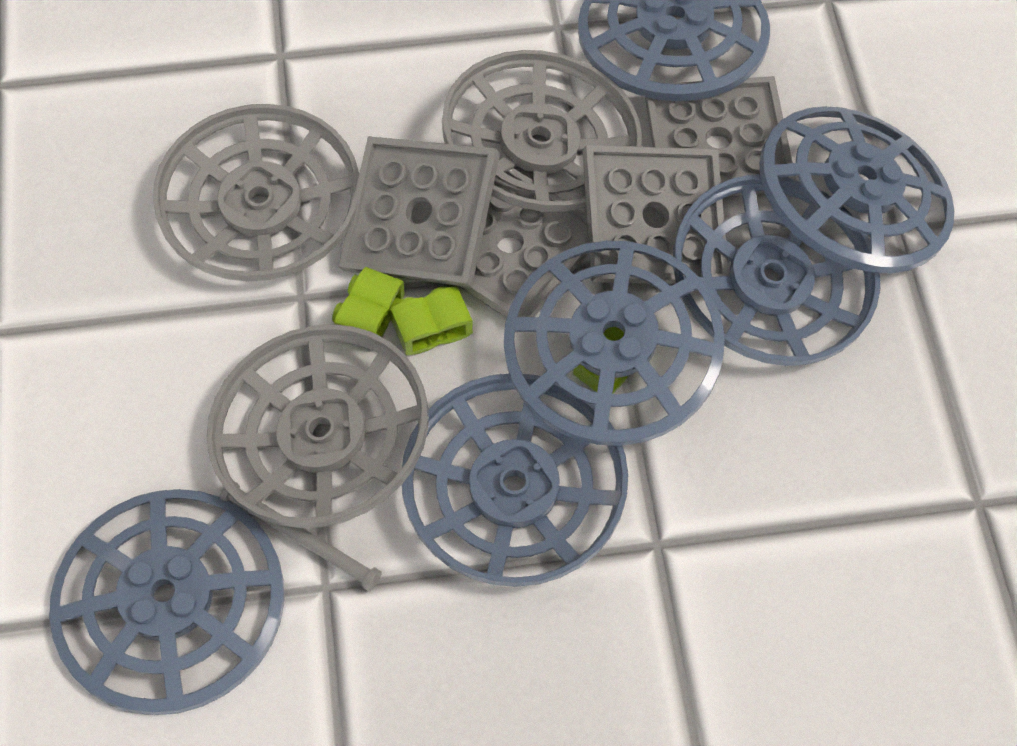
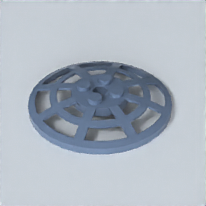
M584 0L579 13L578 36L583 53L592 67L605 74L620 88L636 95L656 100L694 101L730 91L744 83L756 72L763 62L769 46L770 23L761 0ZM591 3L609 4L607 14L609 30L592 38L588 25ZM619 5L637 8L636 18L619 24L617 16ZM730 7L733 16L732 27L714 20V9ZM740 7H754L761 20V35L758 42L741 33L743 17ZM672 15H676V16H679V17H681V18H680V19H676V18L673 17ZM639 31L651 45L646 50L635 44L626 35ZM711 31L725 37L721 43L708 51H704L701 45L710 35ZM616 40L628 53L643 60L637 75L630 74L614 65L600 52L599 48ZM735 43L752 52L750 57L738 68L716 78L710 61L724 55ZM664 48H688L691 55L669 56L662 55L661 53ZM656 65L666 67L697 66L703 82L670 84L659 83L649 79Z
M823 106L807 108L792 113L782 119L769 134L762 148L759 162L760 179L765 195L784 225L797 238L819 254L834 262L857 270L872 273H898L910 271L924 265L937 255L949 239L954 224L955 211L947 181L926 151L896 127L860 111L842 107ZM816 117L841 118L843 122L827 123L812 129L797 121ZM787 129L803 136L804 138L797 149L796 163L775 165L776 146L782 132ZM847 130L851 141L838 144L823 134ZM863 133L874 136L889 146L881 150L874 145L868 144L864 139ZM813 142L830 152L825 163L808 162V153ZM901 154L912 166L917 176L903 173L894 159ZM914 157L926 168L935 183L928 181L925 172ZM859 174L866 176L869 180H864ZM811 175H822L828 189L833 194L829 199L820 192ZM778 177H799L805 192L814 204L819 207L808 220H805L788 200ZM906 186L921 190V203L918 211L903 197ZM931 194L941 198L943 201L945 222L938 236L935 235L924 220L931 207ZM842 205H846L855 211L868 214L869 222L854 218L839 208ZM896 206L907 218L903 222L886 225L883 224L882 214ZM831 217L849 229L870 235V253L860 252L844 246L827 237L818 229ZM915 228L928 244L925 248L911 254L885 256L884 237L902 235Z
M760 175L732 178L713 186L702 194L688 209L677 230L673 245V257L682 262V251L690 228L706 241L701 257L702 277L699 278L712 294L720 314L732 324L727 333H724V346L747 358L763 363L794 366L808 365L826 360L842 352L856 341L870 323L877 308L881 289L880 273L863 271L865 295L859 315L839 308L844 290L842 272L852 270L853 268L834 262L823 256L825 262L812 264L806 253L799 247L802 241L792 232L787 239L774 235H764L762 222L785 225L774 211H759L756 191H764ZM778 177L779 183L786 195L809 203V206L802 215L805 220H808L819 207L807 195L800 181L789 177ZM820 190V192H821L827 199H829V198L831 197V196H829L827 193H825V192H823V191ZM742 193L745 213H740L727 219L715 230L699 217L705 209L716 201L733 194ZM843 205L839 208L841 211L854 217ZM833 220L845 232L855 250L870 253V240L867 234L849 229ZM742 225H748L751 239L746 241L739 249L723 238L731 230ZM715 249L732 261L729 272L730 276L712 277L711 260ZM673 268L676 283L686 279L681 272ZM764 270H774L778 273L780 280L772 281L768 279ZM830 275L831 295L829 303L811 295L815 278ZM734 290L738 298L745 304L738 316L723 303L717 291ZM690 293L683 296V302L694 319L714 338L712 322L700 310ZM802 305L821 314L813 323L801 329H796L790 313L796 311ZM757 312L776 316L781 332L761 329L751 325L750 322ZM831 319L852 327L847 335L835 345L816 354L810 355L801 340L820 331ZM744 332L764 340L786 341L794 356L768 354L750 348L738 341Z
M600 241L568 249L546 261L529 276L518 290L510 305L505 322L504 351L507 370L514 388L524 404L541 421L554 430L579 441L596 445L623 446L643 443L661 437L681 426L700 409L710 396L719 377L724 356V328L720 311L712 294L703 281L686 264L670 254L649 245L630 241ZM605 250L619 251L617 264L593 266L575 274L562 264L568 259L586 253ZM634 252L663 261L681 272L686 279L669 286L655 274L632 266ZM549 271L561 283L546 299L539 317H518L520 307L529 290L538 279ZM615 274L613 291H605L593 295L582 283V281L595 276ZM630 276L648 282L660 292L646 301L627 293ZM695 290H698L702 295L711 316L714 343L692 337L689 314L681 297ZM567 291H570L581 303L575 310L572 319L550 317L557 302ZM671 303L679 319L681 334L659 330L654 313ZM610 327H618L624 332V336L620 340L611 341L603 333ZM515 332H536L538 353L546 372L530 386L523 377L517 361L514 343ZM547 332L569 333L572 352L557 363L554 361L549 349ZM657 345L678 349L672 365L660 377L649 363L656 351ZM690 352L711 357L709 369L701 385L691 398L681 406L668 387L682 372ZM581 364L590 372L600 375L597 392L578 385L566 375ZM638 372L647 384V387L634 392L612 394L614 379L618 377H625ZM557 383L561 389L573 397L595 405L593 427L581 425L562 417L546 406L539 397ZM656 397L668 414L659 421L641 427L622 430L608 429L611 407L636 405Z
M509 373L475 379L451 390L429 409L427 436L440 419L452 409H454L465 428L459 431L449 442L440 461L420 455L415 468L402 484V496L408 518L419 539L435 557L449 568L471 579L491 585L511 587L539 585L559 579L579 569L597 555L611 538L621 519L628 488V468L623 446L607 445L614 464L615 490L593 489L591 466L583 450L590 443L573 439L554 430L541 421L524 403L522 412H499L477 419L467 403L468 400L494 391L516 389L513 386ZM523 374L529 386L540 377L538 375ZM557 383L544 393L572 406L591 422L589 426L593 427L594 404L573 397L561 389ZM609 421L608 429H614L611 422ZM418 424L411 433L407 443L402 467L408 461L414 448ZM519 424L517 439L493 443L485 431L488 428L499 425ZM534 427L552 434L564 445L548 454L543 448L531 442ZM472 438L481 451L474 461L472 468L467 469L451 465L458 451ZM572 457L576 460L580 471L581 488L559 486L560 479L557 467ZM414 470L436 476L437 499L444 517L424 526L419 516L414 499ZM510 476H518L524 480L525 485L520 490L512 491L505 487L504 481ZM448 480L470 485V494L473 502L454 512L448 497ZM556 501L578 503L572 518L560 531L556 529L546 516L552 510ZM590 505L612 506L610 517L601 534L587 550L579 555L566 539L581 525ZM483 515L487 520L498 525L494 543L476 536L464 524ZM532 524L545 539L542 542L528 546H509L513 528L526 527ZM454 530L469 545L491 554L487 573L474 570L457 561L445 552L434 539ZM553 549L565 562V565L555 570L535 576H503L507 557H531Z
M183 489L162 490L139 495L112 507L96 518L76 538L66 552L56 573L50 595L49 619L52 638L60 659L73 678L91 695L110 706L131 713L147 715L186 712L203 707L225 696L244 682L259 666L272 646L281 623L284 607V578L278 555L269 537L255 519L229 501L225 502L218 496L202 491ZM180 498L199 500L216 505L225 510V512L211 525L187 517H166V500ZM150 503L149 520L142 521L125 529L109 543L94 535L102 526L118 515L139 505ZM238 520L247 526L259 542L266 557L269 570H244L237 550L223 535ZM168 527L185 528L201 534L187 550L167 546L166 528ZM150 531L151 549L139 554L133 560L117 550L131 538ZM215 543L226 555L232 572L209 575L200 559ZM83 547L97 557L92 562L86 575L82 590V600L60 606L64 579L74 558ZM106 562L122 572L115 592L94 596L97 579ZM166 584L174 586V594L169 600L159 602L154 599V594L160 586ZM271 586L268 614L259 637L251 646L234 633L244 611L247 587ZM234 588L231 608L224 623H221L208 613L213 591ZM117 608L126 624L114 641L110 643L100 630L95 613ZM83 616L89 636L104 654L91 675L79 665L70 652L63 635L62 622ZM197 626L212 636L209 641L198 649L178 657L176 638L188 634ZM140 635L146 639L160 642L161 660L139 659L125 652L135 638ZM222 645L242 659L231 671L216 682L196 692L183 695L181 670L203 662L217 652ZM117 664L139 673L163 674L167 698L147 699L131 697L104 686V683Z

